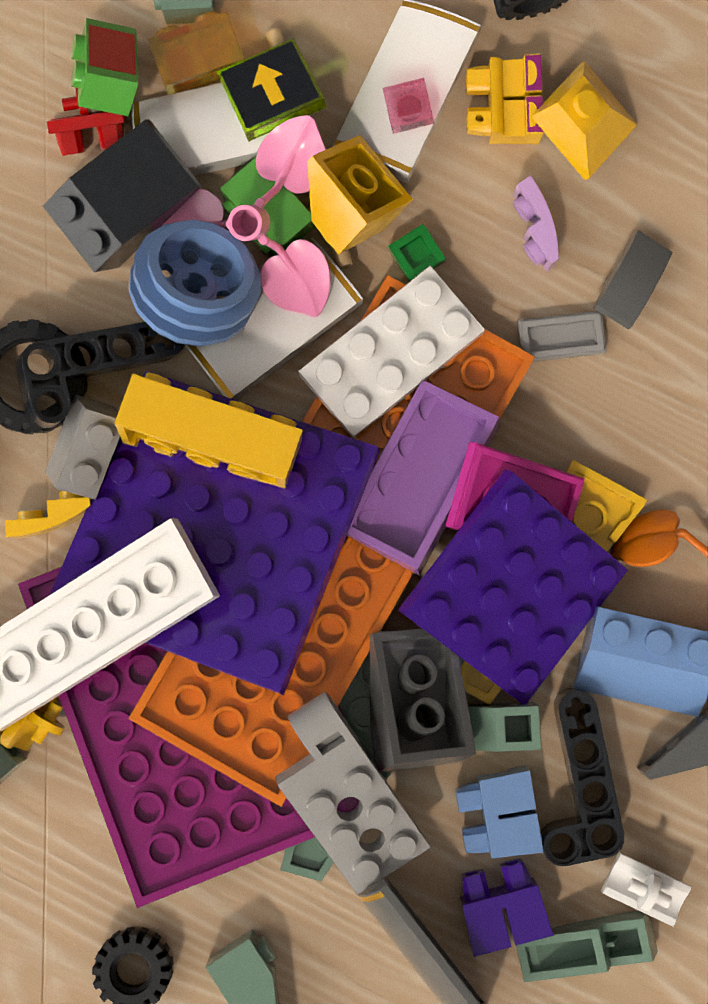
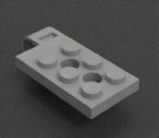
M326 691L288 715L293 729L310 754L275 776L277 785L357 894H360L431 848L420 828L366 753L357 735ZM355 797L359 799V804L354 810L350 812L337 810L339 802L344 798ZM368 829H379L381 831L380 837L372 843L359 841L360 836Z

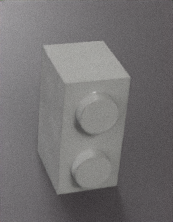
M74 394L69 414L65 418L45 471L56 489L96 500L120 438L114 423L118 414L114 406Z

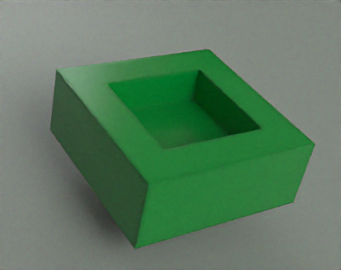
M421 224L388 245L389 253L408 282L412 281L429 266L435 269L446 261L445 256L424 224Z

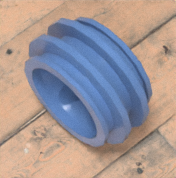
M187 220L164 224L146 235L135 253L134 264L130 270L129 295L136 312L158 334L180 344L206 346L226 342L244 329L261 294V273L252 253L230 231L210 222ZM162 271H169L171 276L165 277ZM217 296H226L224 298L217 299Z

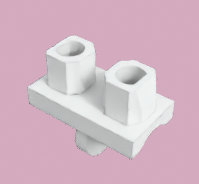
M618 852L601 892L674 927L680 908L688 896L691 886Z

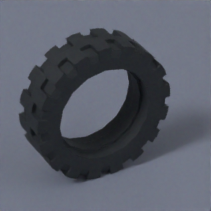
M40 320L12 321L7 323L8 326L0 329V359L5 352L16 345L70 335L60 330L56 325L43 323ZM72 347V360L77 365L86 366L79 347ZM88 377L66 381L71 402L74 394L85 397ZM0 396V425L8 430L21 432L22 434L47 433L60 425L63 426L65 418L51 428L38 427L29 420L26 412L14 409L6 404ZM57 402L40 412L47 417L57 416Z

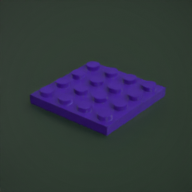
M505 469L398 610L521 704H527L594 616L595 608L600 607L628 569L516 474Z

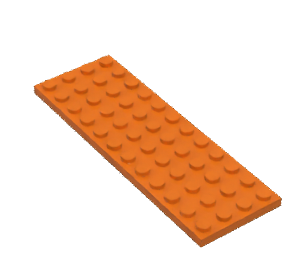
M387 275L361 321L402 289L405 284ZM485 329L482 336L427 379L426 382L498 416L500 420L535 356ZM417 388L355 438L378 447L380 453L376 463ZM316 396L302 422L350 437ZM346 536L284 696L167 652L128 719L282 807L286 796L278 787L275 776L310 754L293 729L288 715L325 691L338 707L370 650V634L381 631L413 572Z

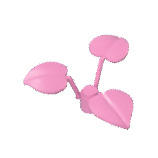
M308 115L289 119L273 129L264 138L257 151L256 168L263 178L276 182L267 193L256 200L255 204L240 205L234 208L228 220L223 221L225 209L222 206V201L210 191L199 189L164 223L170 224L187 220H199L214 223L222 228H229L230 233L241 241L258 239L260 244L270 247L278 254L269 258L261 270V286L265 295L272 303L282 309L303 313L311 317H317L322 313L330 294L331 275L328 261L321 249L308 240H296L285 250L279 243L269 238L267 232L270 228V217L264 207L280 192L283 185L293 193L309 192L307 161L311 156L326 150L315 119Z

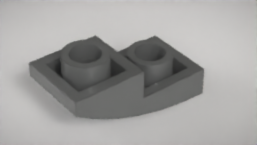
M638 230L630 237L616 269L607 277L593 308L629 330L648 302L673 252Z

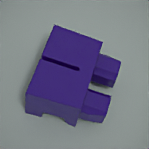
M521 858L500 864L505 885L491 889L488 887L483 869L461 874L464 896L460 897L474 957L512 947L502 913L503 908H505L511 936L516 946L554 936L539 887L533 877L530 878V874Z

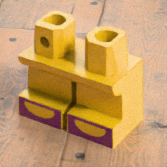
M541 54L524 55L523 59L512 60L490 57L488 66L467 68L465 73L466 95H488V107L467 108V134L489 136V144L539 145L544 131L531 116L543 104L541 95Z

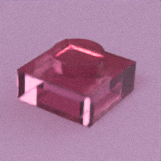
M424 78L383 88L393 134L434 124Z

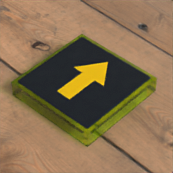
M294 38L217 71L219 80L248 142L270 133L289 119L309 116L327 108L324 97Z

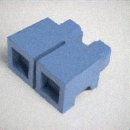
M526 765L510 768L509 771L476 775L477 782L467 783L455 788L459 813L482 810L484 824L462 827L466 853L489 852L491 858H501L543 852L538 816L534 810L536 809L531 774Z

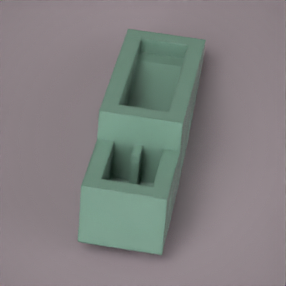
M641 911L614 914L551 928L554 936L516 946L524 982L608 972L612 966L652 962L658 952L651 918Z

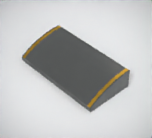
M387 877L357 894L441 1004H485Z

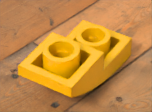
M67 491L58 492L59 499L47 500L48 517L43 516V510L17 512L18 520H5L6 538L36 536L72 524L84 516L86 509L91 506V498Z

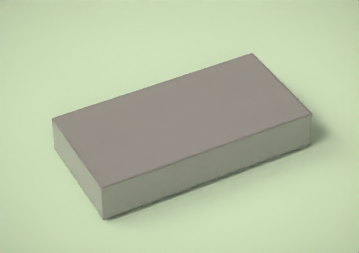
M599 311L517 321L520 349L535 356L532 362L600 355L607 352L602 313Z

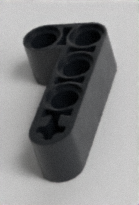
M146 322L34 342L20 354L16 362V372L26 414L34 425L41 428H51L60 423L69 414L71 408L66 381L162 363L177 355L184 348L185 344L170 340L171 344L167 347L164 343L151 344L145 349V342H150L159 335ZM114 339H123L130 344L132 352L130 358H122L115 353L113 349ZM80 346L89 352L90 364L88 366L77 365L72 360V347ZM32 354L43 356L49 364L48 373H34L28 366V356ZM49 396L57 402V416L47 417L39 411V397Z
M567 688L556 696L554 713L576 816L547 823L540 832L544 855L551 863L558 866H570L609 858L616 855L624 844V830L597 704L589 693L577 688ZM572 698L585 704V708L580 709L578 715L580 724L585 727L590 726V730L578 729L575 717L565 712V708L572 706ZM569 728L577 729L569 733ZM583 739H590L594 744L593 755L585 761L576 760L574 756L575 745ZM591 782H600L603 786L601 798L593 803L584 801V788ZM602 824L611 826L612 835L606 843H593L592 833L597 826ZM559 833L568 834L570 836V845L566 851L562 853L550 851V841L555 835Z

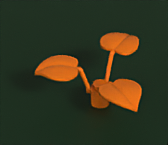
M654 510L638 516L630 523L616 543H614L612 557L632 566L647 567L657 565L669 558L678 547V538L687 540L706 557H708V547L686 529H678L680 519L677 513L669 510Z

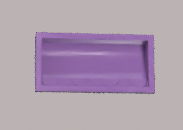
M422 380L370 475L347 536L420 576L446 528L445 525L469 442L489 447L500 427L499 417Z

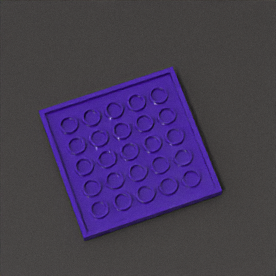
M145 371L143 377H145L146 373H151V372ZM167 378L171 381L170 386L184 391H187L188 387H194ZM209 392L213 395L212 400L229 405L230 401H237ZM249 405L255 409L254 414L271 419L272 415H280ZM289 418L297 423L296 428L303 430L302 442L286 488H281L232 474L227 470L229 465L227 463L220 462L218 468H210L196 464L185 456L186 452L178 450L177 454H173L170 457L156 453L153 447L144 443V440L140 439L138 446L135 447L124 444L120 437L96 500L91 499V506L84 513L50 595L167 520L177 518L220 597L145 643L284 696L380 451L375 445Z

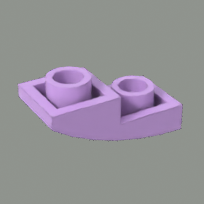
M530 175L517 184L513 193L515 197L513 205L525 222L531 220L534 224L527 229L523 237L526 242L523 248L527 256L536 266L542 264L544 269L549 271L559 259L557 235L548 205L539 187Z

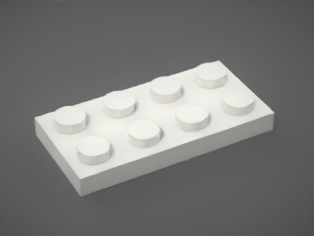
M429 266L299 370V376L350 437L355 439L418 388L422 380L426 381L482 336L485 329L434 269Z

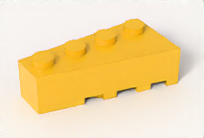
M146 373L145 377L132 374L114 422L124 444L137 447L141 439L144 440L145 444L153 447L156 453L172 457L173 454H177L178 450L186 452L185 456L196 464L218 468L220 462L229 464L227 470L232 474L286 488L302 442L303 430L296 428L297 423L280 415H272L271 419L254 414L255 409L238 401H230L229 405L212 400V394L196 387H188L187 391L170 386V380L154 373Z

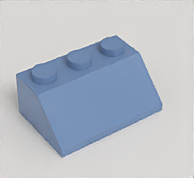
M596 607L594 616L586 627L573 688L698 717L708 697V632Z

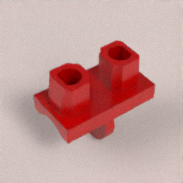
M76 88V96L62 98V105L64 111L79 109L80 115L46 121L48 133L55 134L61 154L66 156L86 151L82 129L97 127L101 150L108 149L124 136L123 123L128 118L124 115L104 111L92 113V110L89 108L79 107L78 88Z

